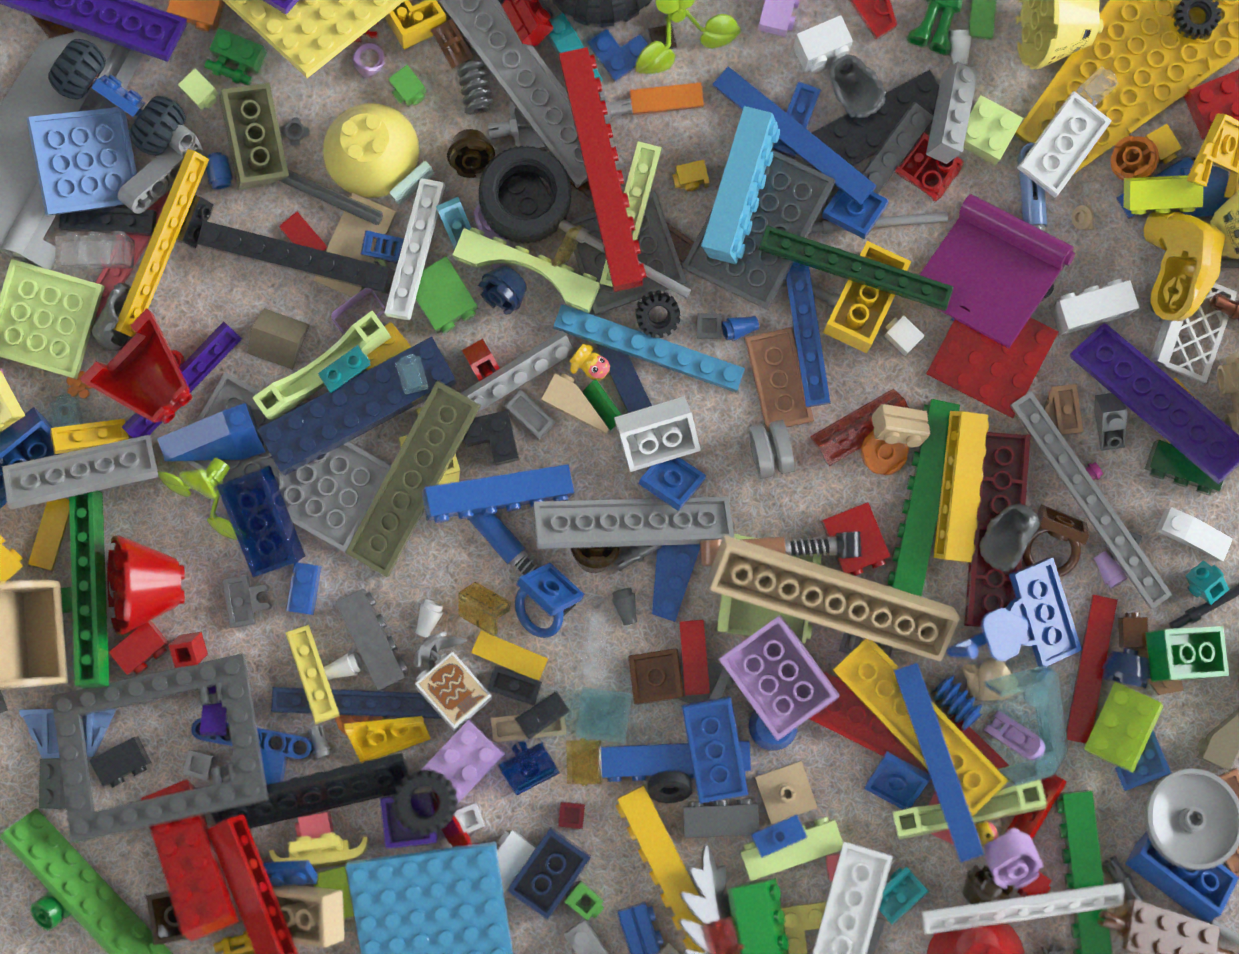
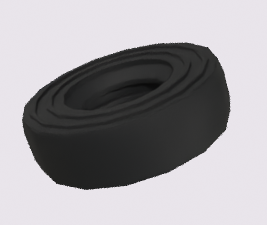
M659 772L648 780V794L653 800L661 803L681 802L692 794V781L683 772Z

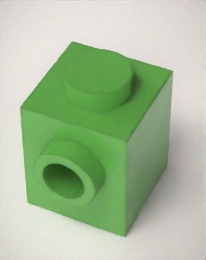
M408 65L388 79L394 89L391 93L400 104L404 101L407 106L411 104L415 106L425 98L424 94L427 93L425 86Z

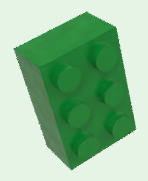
M1223 626L1164 629L1145 632L1151 682L1229 676Z

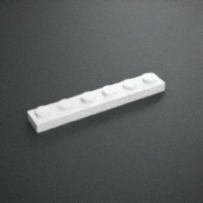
M420 178L385 309V315L388 317L410 320L438 216L436 206L441 204L445 190L444 182Z

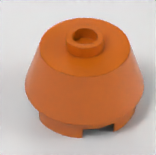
M1130 135L1122 138L1115 144L1110 164L1113 173L1119 179L1124 181V178L1151 177L1154 174L1159 161V152L1156 145L1150 139Z

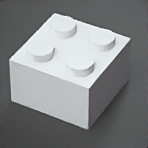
M840 15L796 34L793 48L804 72L811 70L812 73H816L825 68L824 64L831 61L834 63L837 59L849 54L853 40Z

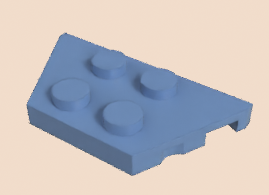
M53 709L19 710L21 718H24L29 728L28 732L37 744V749L42 759L60 758ZM116 709L82 716L87 757L95 756Z

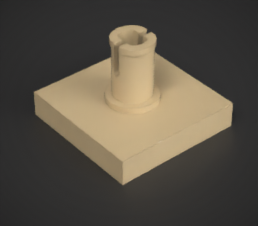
M801 761L755 777L771 824L795 814L800 815L818 808Z

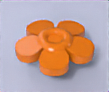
M84 371L79 372L77 379L67 378V384L72 386L68 389L70 396L75 397L78 393L80 398L83 399L89 396L90 393L86 388L92 389V387L80 380V377L85 373Z

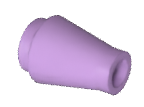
M1106 551L1093 558L1105 585L1108 584L1111 589L1127 579L1122 567Z

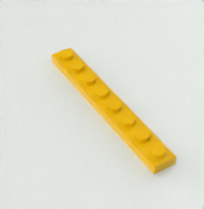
M187 149L134 281L127 294L118 317L119 321L116 324V328H114V330L130 337H134L136 334L130 325L146 308H149L209 159L194 150Z

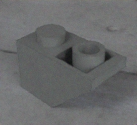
M1112 393L1095 395L1094 412L1101 451L1125 448L1127 408L1125 404Z

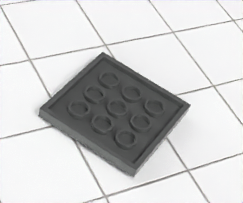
M652 191L649 195L638 236L641 254L637 255L638 261L681 285L686 284L687 281L656 191ZM595 212L568 221L578 228L582 226L590 231L589 234L602 240ZM567 233L581 275L583 276V273L590 274L597 278L596 282L600 283L606 261L605 253L585 242L582 244L576 241L574 236ZM647 276L642 278L643 286L614 292L613 287L600 284V289L592 307L595 315L640 300L643 295L647 297L650 291L656 294V290L663 292L669 289Z

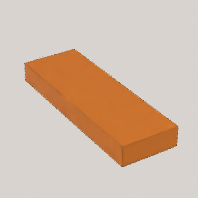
M701 82L630 90L632 115L704 107Z

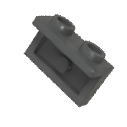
M40 759L39 809H66L60 759Z

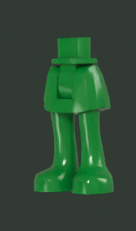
M926 0L928 6L924 18L918 27L910 30L906 40L908 43L919 47L927 46L938 10L942 11L941 19L929 48L935 53L948 55L951 50V43L948 38L949 28L954 14L961 12L962 0Z

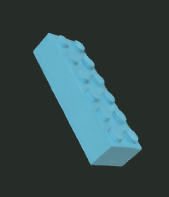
M746 106L743 108L702 242V248L709 258L737 265L738 258L742 259L744 255L745 235L750 234L752 228L750 218L752 212H756L758 209L759 189H763L765 186L766 166L771 165L773 159L771 149L773 143H777L780 136V129H778L777 122L771 112Z

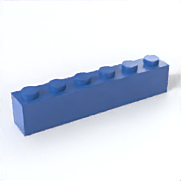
M569 464L429 486L425 487L421 493L427 521L434 520L435 523H443L449 521V517L458 516L459 519H467L473 517V513L482 512L483 515H492L497 513L498 509L506 508L508 512L521 509L522 505L528 504L533 508L534 502L568 501V498L575 492Z
M739 741L746 776V771H751L750 741ZM688 743L601 747L602 777H607V782L622 781V777L632 776V781L647 780V776L663 771H679L687 774L690 778H695Z

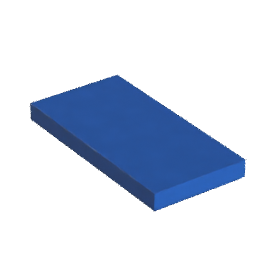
M731 697L681 705L699 804L748 795Z

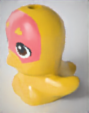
M582 344L569 360L572 374H576L577 370L581 368L590 379L597 381L605 378L610 370V365L604 357L597 353H592L594 349L590 344Z
M990 822L974 824L983 851H985L984 845L987 842L998 838L997 829Z

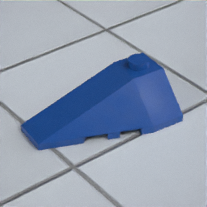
M246 403L226 409L157 438L165 462L212 461L213 458L220 460H245L266 452L261 435L257 430L258 427L251 406Z

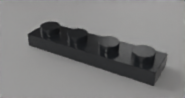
M106 207L60 214L58 228L67 231L152 236L156 225L157 212L145 210L138 214L130 208Z

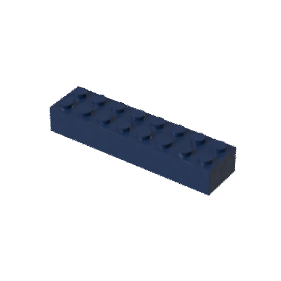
M431 336L347 381L332 393L328 391L257 430L280 473L285 476L426 401L436 381H440L449 387L457 383Z

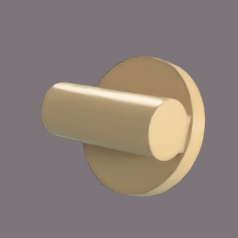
M1080 205L1076 207L1071 217L1074 227L1084 231L1093 230L1094 215L1091 206Z

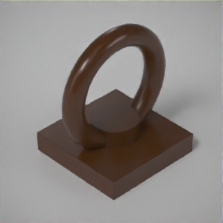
M1041 504L1037 513L1040 526L1027 544L1024 554H1022V559L1026 566L1036 563L1031 554V547L1033 541L1045 532L1058 540L1069 541L1071 546L1070 557L1064 565L1057 568L1059 577H1062L1071 572L1080 559V543L1086 545L1089 539L1087 522Z

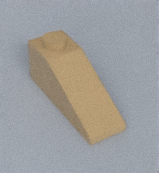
M564 373L561 376L554 374L541 399L542 402L607 435L609 432L608 427L579 387L573 383L575 379Z

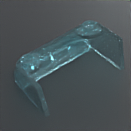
M1041 666L984 681L987 688L1001 697L1023 691L1025 701L1036 708L1039 737L1045 744L1044 753L1035 760L1001 768L998 771L1013 786L1054 775L1068 753L1057 672L1047 666Z

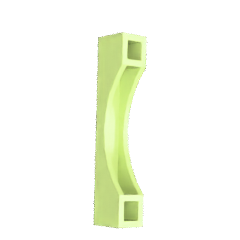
M473 227L470 230L463 229L453 252L455 260L475 268L502 263L529 268L551 282L562 295L567 305L590 313L600 289V283L596 282V277L587 273H583V276L574 273V268L565 264H561L560 267L551 264L552 260L543 255H538V257L529 255L530 251L523 247L516 246L515 249L506 245L507 242L495 236L493 239L484 236L485 233Z
M371 311L354 323L329 350L299 371L271 383L252 398L263 414L272 422L287 414L325 386L318 375L324 368L357 345L364 354L368 355L390 339L391 336L375 313Z
M1041 780L999 790L978 812L971 816L974 824L1045 809L1047 804ZM940 804L893 812L899 840L949 830Z

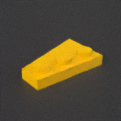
M422 716L344 724L345 731L360 763L366 760L378 759L431 740L429 730Z

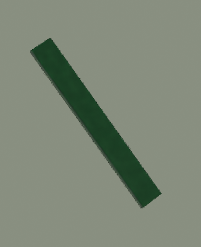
M766 225L758 249L946 311L954 288V286Z

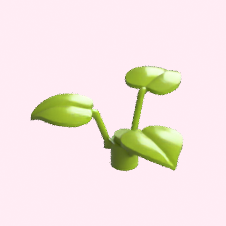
M655 0L658 10L667 14L665 17L666 44L664 45L660 41L648 44L636 60L635 71L641 74H656L671 68L675 61V54L669 49L671 46V21L679 23L687 17L699 31L703 32L700 37L701 44L711 49L722 47L733 41L740 34L741 28L733 17L726 14H717L711 17L706 22L705 27H702L690 14L689 10L686 9L691 7L695 0Z
M213 458L206 470L182 471L179 475L180 478L170 473L158 471L161 481L174 493L189 497L191 495L189 489L192 488L205 497L214 499L207 522L216 532L229 539L238 541L248 540L249 537H244L231 522L216 515L221 490L225 484L223 479L230 470V467L224 461ZM217 485L218 487L215 493L213 488Z

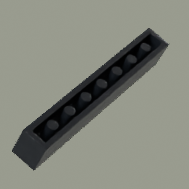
M204 220L197 242L198 245L205 248L362 288H369L385 294L390 292L395 272L389 267Z

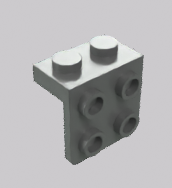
M707 658L710 694L685 696L683 664L681 663L680 669L684 698L680 700L691 704L723 698L722 694L725 688L730 690L734 680L722 664Z

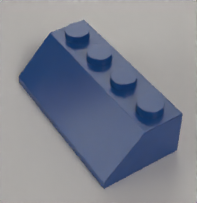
M35 407L0 434V508L7 503L3 466L58 455L54 453L50 430L53 427Z
M1147 831L1135 844L1125 863L1197 919L1206 923L1222 915L1239 879L1237 875L1222 864L1203 870H1190L1172 864L1156 850L1150 841Z

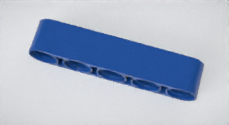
M201 718L193 722L191 732L196 739L232 746V740H226L224 736H201L199 731ZM257 727L261 752L302 759L308 757L313 751L312 742L308 737ZM274 736H279L283 741V745L279 750L274 749L271 745V740ZM299 740L304 741L307 745V750L304 754L296 752L295 745Z

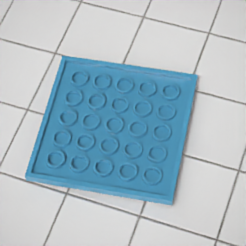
M496 842L347 862L346 868L361 954H513Z

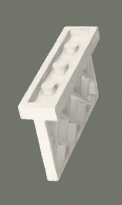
M1215 283L1211 289L1216 291L1212 292L1210 290L1205 299L1209 298L1211 302L1213 296L1221 292L1229 295L1228 299L1235 301L1237 292ZM1200 306L1197 309L1199 318L1191 322L1188 318L1183 321L1163 320L1150 361L1156 366H1162L1189 378L1207 383L1229 317L1225 313L1222 315L1221 311L1216 309L1204 315ZM1216 313L1220 324L1218 328L1211 330L1206 318ZM1202 321L1206 333L1196 337L1192 324ZM1187 328L1192 340L1182 344L1178 335L1181 329ZM1208 336L1213 345L1210 351L1203 353L1198 340ZM1194 343L1199 356L1189 360L1184 347ZM1179 350L1184 363L1178 366L1169 363L1172 353ZM1198 359H1201L1205 367L1202 375L1194 373L1191 363Z

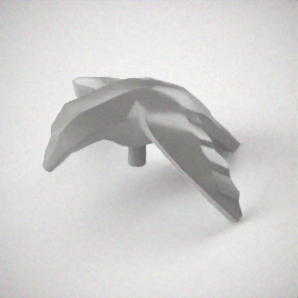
M446 631L430 635L425 638L421 647L416 651L412 661L413 666H420L422 659V665L425 670L431 671L434 668L433 660L441 658L438 650L466 643L467 640L454 636L443 637L447 634Z

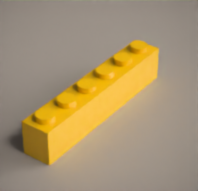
M950 411L933 558L972 562V556L975 551L974 535L978 526L976 518L977 509L980 505V483L983 480V458L986 454L985 440L989 429L987 414Z

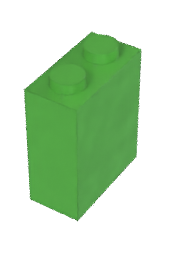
M447 256L423 270L416 300L437 334L441 331L445 334L455 328V322L460 319L467 321L476 315L475 310L478 309V306Z

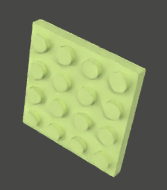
M11 259L0 294V357L77 379L105 286Z

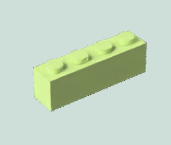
M828 816L814 820V826L805 828L803 824L802 827L807 838L761 858L754 841L744 844L745 849L740 850L750 881L841 851L843 841L836 821L834 819L829 820Z

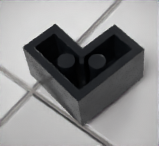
M508 410L473 419L464 436L467 447L490 442L495 465L520 460Z

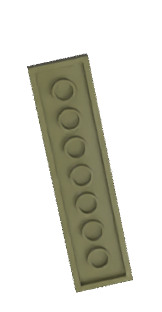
M436 381L345 552L346 554L386 577L390 576L425 511L421 492L425 487L439 485L481 406L480 404L442 382Z

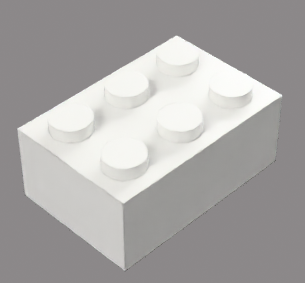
M1122 279L1108 282V285L1102 287V289H1099L1097 285L1085 289L1078 296L1075 295V292L1061 296V299L1057 300L1056 304L1051 308L1059 336L1129 316L1139 309L1131 281L1122 282Z
M685 396L614 417L630 472L701 451L692 413Z

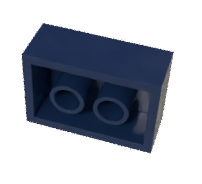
M550 827L507 889V892L548 920L590 860L591 855Z

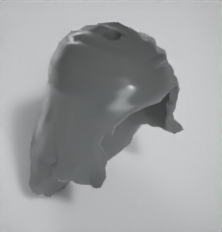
M846 54L833 63L830 70V81L837 100L842 102L845 111L851 117H868L870 114L876 113L885 104L884 96L886 90L883 87L882 81L878 79L875 71L866 67L861 59L855 55Z
M118 283L114 286L105 307L102 309L91 330L96 343L107 350H121L132 339V337L114 330L131 288L128 284Z
M1013 504L1005 508L989 522L988 532H986L985 537L982 538L980 543L981 555L987 563L1001 571L1015 568L1021 560L1027 544L1040 526L1035 512L1026 505Z

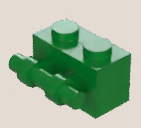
M218 28L209 48L212 55L218 58V60L214 62L207 59L204 68L211 70L212 74L219 77L221 75L228 77L238 85L242 83L248 86L251 85L253 77L245 75L247 70L258 75L267 52L258 43ZM228 62L238 66V68L233 70L226 67V64Z

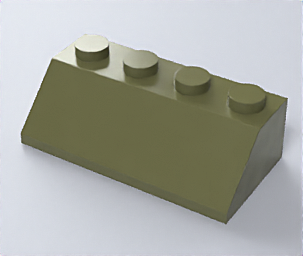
M270 83L221 89L219 100L238 190L263 187L289 177Z

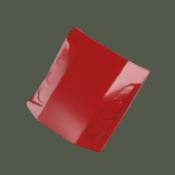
M923 132L920 140L900 167L895 169V173L922 190L936 202L944 195L943 193L947 191L946 189L955 177L958 176L964 161L956 157L945 164L926 155L930 136Z

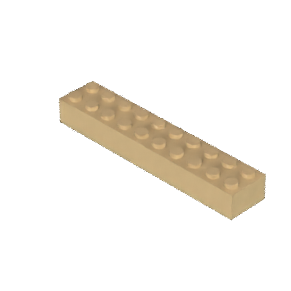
M726 535L722 538L707 577L710 591L937 661H942L960 619L952 606Z

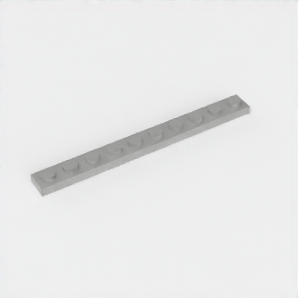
M1032 391L1011 404L1010 407L1148 607L1153 609L1171 597L1172 593Z

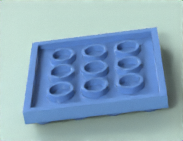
M114 107L26 118L46 216L125 205L118 199V191L137 174L124 110Z

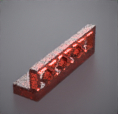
M893 388L810 436V438L820 450L826 464L831 466L861 448L864 439L874 430L872 415L881 404L909 408L905 398Z

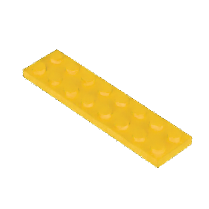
M865 638L832 671L928 770L894 670L900 668L874 641ZM932 702L970 814L973 816L1008 780Z

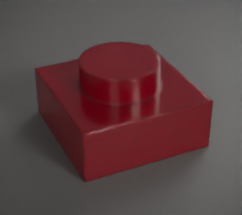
M561 801L558 827L583 829L585 804Z

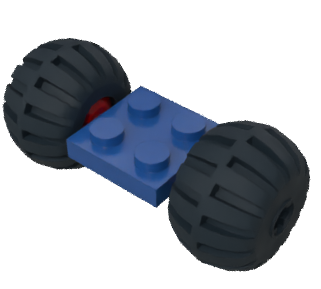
M72 40L58 56L49 71L48 80L51 86L60 95L76 100L83 98L92 87V89L132 117L136 115L137 119L129 131V136L133 144L140 151L154 156L163 154L171 142L172 131L178 128L177 125H184L186 121V115L180 105L168 97L155 96L142 110L146 104L142 101L143 97L132 89L127 91L121 86L122 82L116 77L103 75L98 79L106 65V59L102 51L95 44L87 40Z

